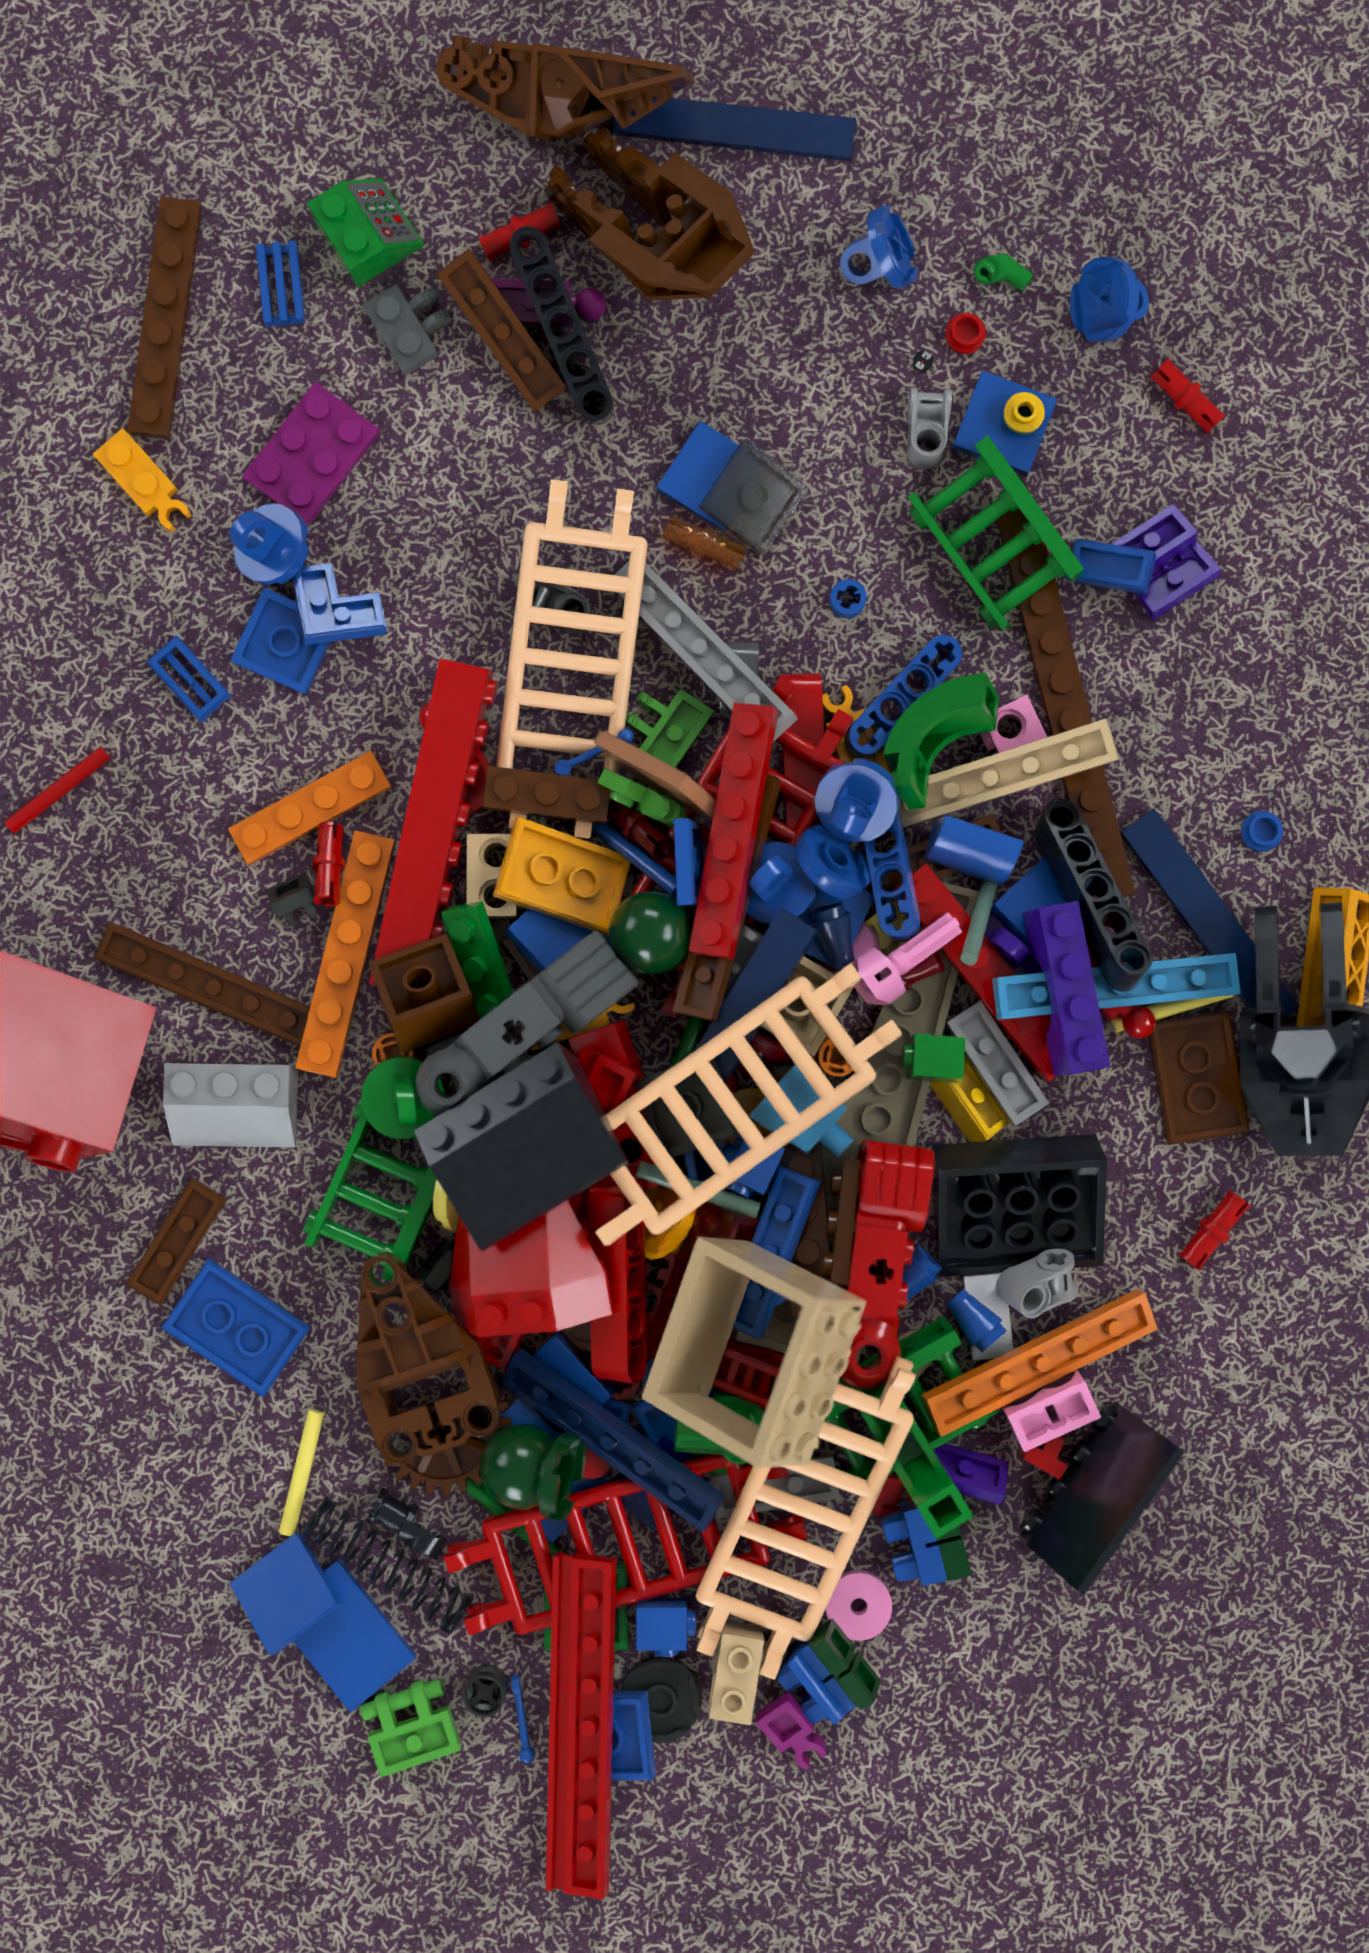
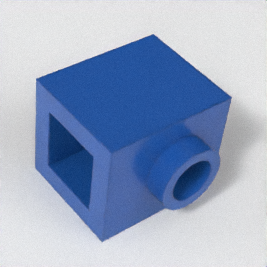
M740 1135L735 1137L733 1143L727 1142L721 1153L727 1162L731 1163L750 1148ZM782 1147L728 1185L726 1189L745 1198H748L750 1193L764 1195L785 1148Z
M651 1598L637 1602L636 1650H652L654 1655L662 1657L678 1655L679 1651H687V1637H695V1610H687V1598Z

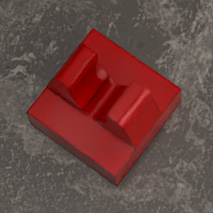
M1061 1436L1026 1452L1023 1451L1021 1446L1017 1451L1022 1459L1059 1480L1068 1466L1058 1457L1065 1442V1438Z

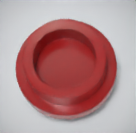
M961 313L954 316L949 321L945 331V339L948 346L956 353L965 355L980 349L986 337L984 323L979 317L971 313Z

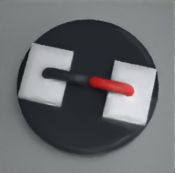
M920 351L915 354L913 365L917 370L927 371L932 367L933 357L930 353Z

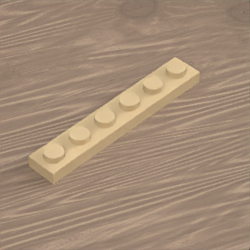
M1108 719L1087 724L930 775L925 808L909 810L899 795V808L903 828L1120 760Z

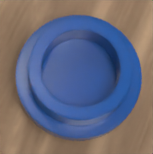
M1257 811L1245 818L1241 826L1243 842L1247 847L1257 852H1265L1275 848L1283 836V827L1276 815L1268 811Z

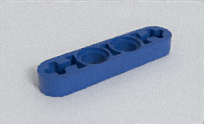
M938 635L933 638L853 722L843 740L845 749L850 755L859 759L869 758L887 742L898 720L891 721L884 718L880 710L883 701L889 700L896 703L901 717L912 703L929 690L940 685L958 666L962 659V649L956 639L949 635ZM943 647L949 651L946 659L932 670L927 664L933 660L939 650ZM909 673H918L924 678L926 683L924 692L917 693L910 690L906 682ZM874 723L879 729L869 738V744L860 746L857 742L860 737L859 734L864 733Z
M898 808L893 824L885 832L894 834V847L886 853H879L875 849L877 838L865 841L864 844L879 925L891 939L907 941L917 934L920 928V915L900 808ZM890 872H900L903 876L901 886L893 892L884 891L882 887L884 877ZM890 902H898L900 911L906 917H909L908 920L903 921V928L900 930L893 924H890V922L897 919L896 909Z

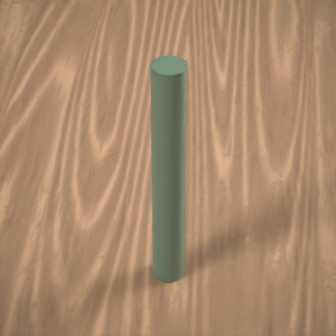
M985 880L981 882L961 954V961L967 965H974L978 960L998 886Z
M640 1161L636 1177L673 1190L656 1165ZM685 1176L694 1189L703 1183ZM726 1190L720 1191L706 1201L754 1219L760 1207L759 1202Z

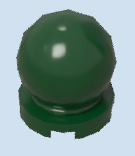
M659 891L638 892L624 899L613 912L609 925L610 946L616 957L632 971L645 975L670 972L682 965L687 959L694 917L688 907L677 905V897Z
M513 1424L496 1432L486 1443L479 1463L482 1484L495 1501L511 1509L529 1510L539 1505L541 1516L562 1522L568 1517L575 1504L574 1501L568 1500L574 1481L582 1482L586 1464V1444L579 1443L581 1436L564 1432L555 1441L550 1433L532 1424Z

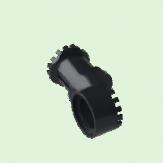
M382 1488L375 1501L376 1504L372 1506L373 1509H371L366 1523L372 1525L375 1522L396 1532L397 1538L404 1541L405 1545L438 1560L448 1539L440 1534L437 1535L436 1532L430 1535V1529L425 1530L424 1526H420V1524L415 1522L413 1524L412 1522L420 1506L415 1503L412 1506L391 1497L389 1490Z

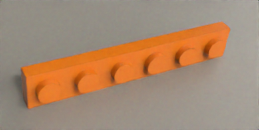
M354 831L340 887L341 900L340 904L335 907L295 1066L297 1070L338 1079L396 843L395 839Z
M1139 1289L1133 1290L921 1394L934 1432L942 1437L1158 1330L1146 1293Z

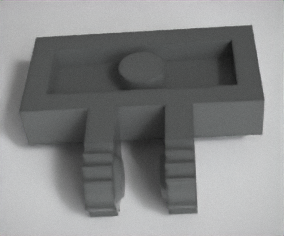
M396 284L362 304L404 376L438 357V353L428 336L450 324L454 318L449 310L441 309L427 317L420 324L416 314L433 307L439 302L441 297L437 289L433 287L415 295L408 303Z

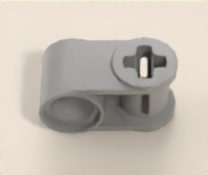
M917 387L910 388L907 409V457L916 468L922 470L931 469L941 461L948 437L952 404L951 390L945 389L943 393L918 392ZM923 440L930 441L934 444L936 450L931 452L923 451L917 443Z
M1049 1249L1019 1265L1007 1268L996 1282L997 1295L1026 1318L1038 1317L1058 1305L1071 1302L1078 1295L1077 1285L1072 1281L1071 1270L1075 1265L1074 1255L1065 1249Z

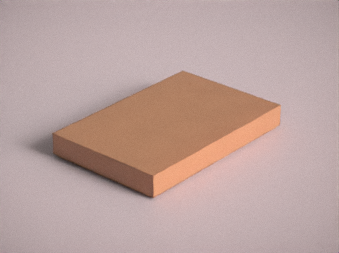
M606 731L600 732L594 744L634 778L704 817L713 820L716 800L686 773Z

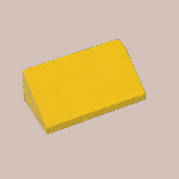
M966 1057L964 1058L963 1080L959 1083L930 1081L931 1088L970 1143L985 1142L1009 1124V1121Z

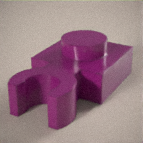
M789 1691L756 1713L755 1724L781 1753L792 1747L795 1751V1761L802 1769L806 1770L810 1767V1759L805 1753L806 1750H815L821 1758L827 1756L825 1740L820 1735L812 1733L814 1731V1724H811L804 1715L801 1705Z

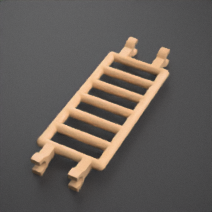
M551 479L546 524L530 522L525 527L496 767L512 769L515 746L580 755L597 747L593 739L517 730L520 705L610 717L608 733L616 737L620 730L625 729L648 548L645 538L628 535L634 494L632 490L617 489L612 533L563 526L568 482ZM540 540L630 552L628 575L624 577L537 565ZM535 581L625 593L622 618L532 606ZM530 623L618 634L620 639L617 659L528 648ZM525 664L615 676L612 700L522 689ZM605 752L596 756L605 758L603 770L606 768L619 774L620 765ZM510 813L509 828L512 829L514 820L518 816L527 819L528 815ZM576 821L574 837L590 839L592 823Z
M849 964L817 989L814 988L806 977L796 978L606 1114L613 1130L624 1122L628 1124L680 1199L658 1214L626 1166L613 1172L610 1175L632 1206L596 1231L605 1246L615 1242L642 1221L652 1234L659 1235L875 1080V1070L867 1060L901 1037L902 1032L895 1022L890 1020L858 1045L848 1035L827 1004L861 981V976L852 964ZM799 997L855 1072L854 1075L836 1088L831 1085L779 1013V1011ZM764 1022H766L820 1097L819 1100L801 1113H798L744 1037ZM729 1047L734 1051L785 1123L766 1138H763L709 1062ZM694 1072L697 1073L750 1148L731 1163L727 1162L674 1087ZM659 1097L665 1102L715 1173L695 1189L640 1113L642 1109Z
M850 1348L849 1353H848V1355H847L848 1358H849L850 1353H851V1348ZM898 1356L896 1357L886 1386L879 1399L837 1383L833 1395L834 1401L893 1423L884 1444L825 1421L822 1425L818 1438L876 1460L867 1480L810 1459L809 1465L782 1466L859 1496L851 1516L766 1485L764 1482L771 1467H752L696 1592L698 1602L710 1607L706 1618H704L697 1631V1637L700 1640L696 1651L713 1656L729 1614L772 1630L768 1641L763 1646L762 1664L759 1674L775 1680L791 1638L802 1642H808L812 1639L913 1424V1414L909 1410L899 1407L905 1393L909 1391L916 1377L915 1373L911 1372L913 1362ZM756 1500L843 1532L834 1552L748 1520ZM740 1535L825 1567L826 1569L818 1586L809 1585L733 1556L732 1553ZM724 1571L810 1603L802 1621L798 1622L716 1591Z

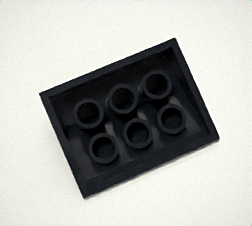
M559 1042L414 1130L430 1169L477 1246L482 1251H485L629 1163L579 1059Z
M1096 1134L932 1145V1150L934 1151L932 1190L937 1259L942 1268L939 1271V1277L1002 1273L1007 1268L1019 1265L1049 1249H1065L1074 1255L1075 1262L1073 1268L1103 1266L1107 1158Z
M1116 1401L1111 1408L1106 1405L1099 1411L1101 1418L1093 1421L1092 1426L1096 1429L1087 1442L1082 1439L1074 1446L1068 1457V1460L1072 1462L1060 1480L1055 1477L1050 1480L1044 1491V1494L1048 1497L1039 1510L1035 1507L1032 1508L1025 1515L1020 1525V1528L1023 1530L1020 1538L1083 1596L1185 1453Z

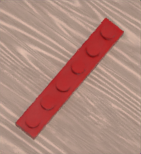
M745 703L733 704L689 952L694 954L734 960L779 712L774 706Z
M927 863L921 865L912 873L920 915V926L922 929H925L947 912H949L952 918H956L962 933L939 950L979 1000L982 1001L987 1010L1043 1080L1050 1082L1056 1077L1053 1075L1046 1039L1051 1018L1049 1015L997 1020L992 978L1015 976L1016 974L985 935L977 962L974 965H967L961 961V954L971 918ZM902 882L898 884L895 888H893L892 891L897 890L901 886Z

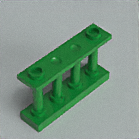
M987 435L974 445L981 454L975 459L976 464L926 503L913 492L908 496V499L914 507L908 512L922 531L926 527L930 528L984 605L978 610L989 626L993 629L999 625L1002 630L1007 631L1012 625L1004 616L1055 577L1058 576L1061 579L1067 574L1072 582L1085 574L1086 571L994 442ZM996 475L1005 487L999 492L1000 497L947 536L934 516L985 477L991 479ZM1020 508L1028 519V522L1022 525L1024 530L971 569L957 549L1009 510L1013 513ZM1043 541L1052 553V555L1046 558L1048 563L994 602L981 582L1034 543L1037 546Z
M359 1100L353 1118L358 1119V1122L319 1211L313 1209L305 1223L303 1232L307 1233L308 1236L304 1245L311 1248L317 1246L322 1236H325L371 1257L381 1252L394 1253L403 1260L406 1269L433 1208V1194L437 1178L430 1167L427 1168L422 1165L419 1169L364 1145L363 1141L371 1124L366 1120ZM355 1160L412 1183V1188L418 1190L412 1206L405 1204L404 1207L347 1183L346 1180ZM339 1197L397 1222L396 1227L401 1228L396 1243L389 1242L386 1245L330 1221L329 1219ZM379 1262V1265L385 1267L381 1278L391 1282L394 1276L393 1269L389 1264Z
M945 1316L899 1341L901 1358L913 1362L911 1372L916 1373L920 1367L931 1361H937L947 1381L962 1375L952 1355L953 1349L962 1343ZM878 1353L859 1364L863 1366L871 1365L876 1361ZM917 1376L907 1392L924 1424L920 1427V1430L932 1450L969 1429L982 1427L990 1420V1417L999 1413L997 1409L940 1437L934 1432L921 1394L925 1393ZM839 1378L838 1381L839 1384H842L844 1386H847L849 1388H852L865 1394H868L869 1392L876 1389H860L848 1385L842 1378ZM833 1400V1407L824 1421L851 1431L842 1416L844 1410L850 1408V1406ZM841 1447L851 1464V1467L844 1470V1472L867 1480L876 1460L870 1457L866 1458L865 1455ZM892 1466V1469H891L889 1475H890L891 1473L895 1472V1469L893 1468V1466Z

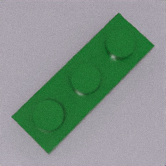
M483 901L449 907L441 912L453 950L472 994L480 1020L514 994Z

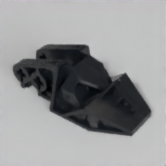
M1342 902L1320 903L1324 994L1322 1012L1323 1016H1325V1025L1281 1027V1019L1285 1018V1011L1282 1008L1278 908L1277 906L1255 907L1257 1006L1239 1013L1241 1039L1240 1084L1243 1088L1245 1100L1277 1156L1344 1155L1369 1102V1008L1347 1003Z

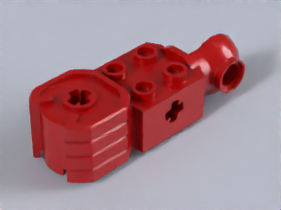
M863 1139L857 1160H861L849 1281L846 1291L867 1302L859 1322L861 1328L854 1336L850 1347L851 1353L848 1358V1365L840 1378L848 1385L860 1389H871L887 1383L896 1357L901 1358L900 1343L897 1339L900 1321L898 1307L905 1308L908 1283L903 1282L902 1276L904 1265H911L914 1241L908 1239V1231L922 1232L925 1227L934 1174V1151L921 1147H910ZM875 1260L882 1262L884 1266L882 1272L876 1270L878 1275L872 1274L869 1270L872 1263L877 1266ZM867 1344L876 1346L878 1357L874 1363L867 1366L857 1363L856 1354L862 1346Z

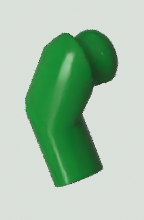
M1005 253L984 257L974 267V276L979 283L992 284L1008 281L1021 292L1024 291L1034 277L1033 273Z

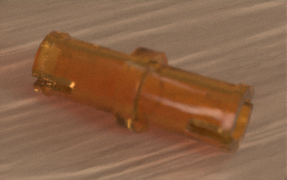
M675 515L669 518L671 524H666L662 537L663 540L671 541L694 551V556L704 559V557H708L731 567L735 571L739 569V562L742 563L747 546L740 545L715 534V529L709 526L703 529L677 518Z

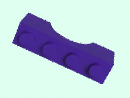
M1074 901L1040 907L1022 913L1029 950L1042 968L1050 995L1051 1022L1046 1039L1053 1075H1073L1111 1067L1079 902Z

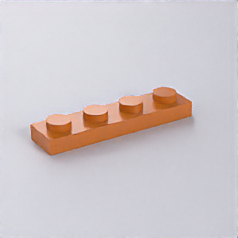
M369 751L233 825L228 830L245 862L251 865L314 831L321 822L336 819L391 789L392 786L374 753Z

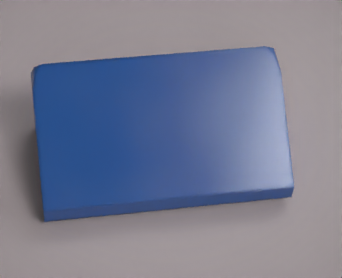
M561 1330L556 1332L533 1355V1357L601 1406L617 1391L608 1380H599L594 1377L591 1362Z

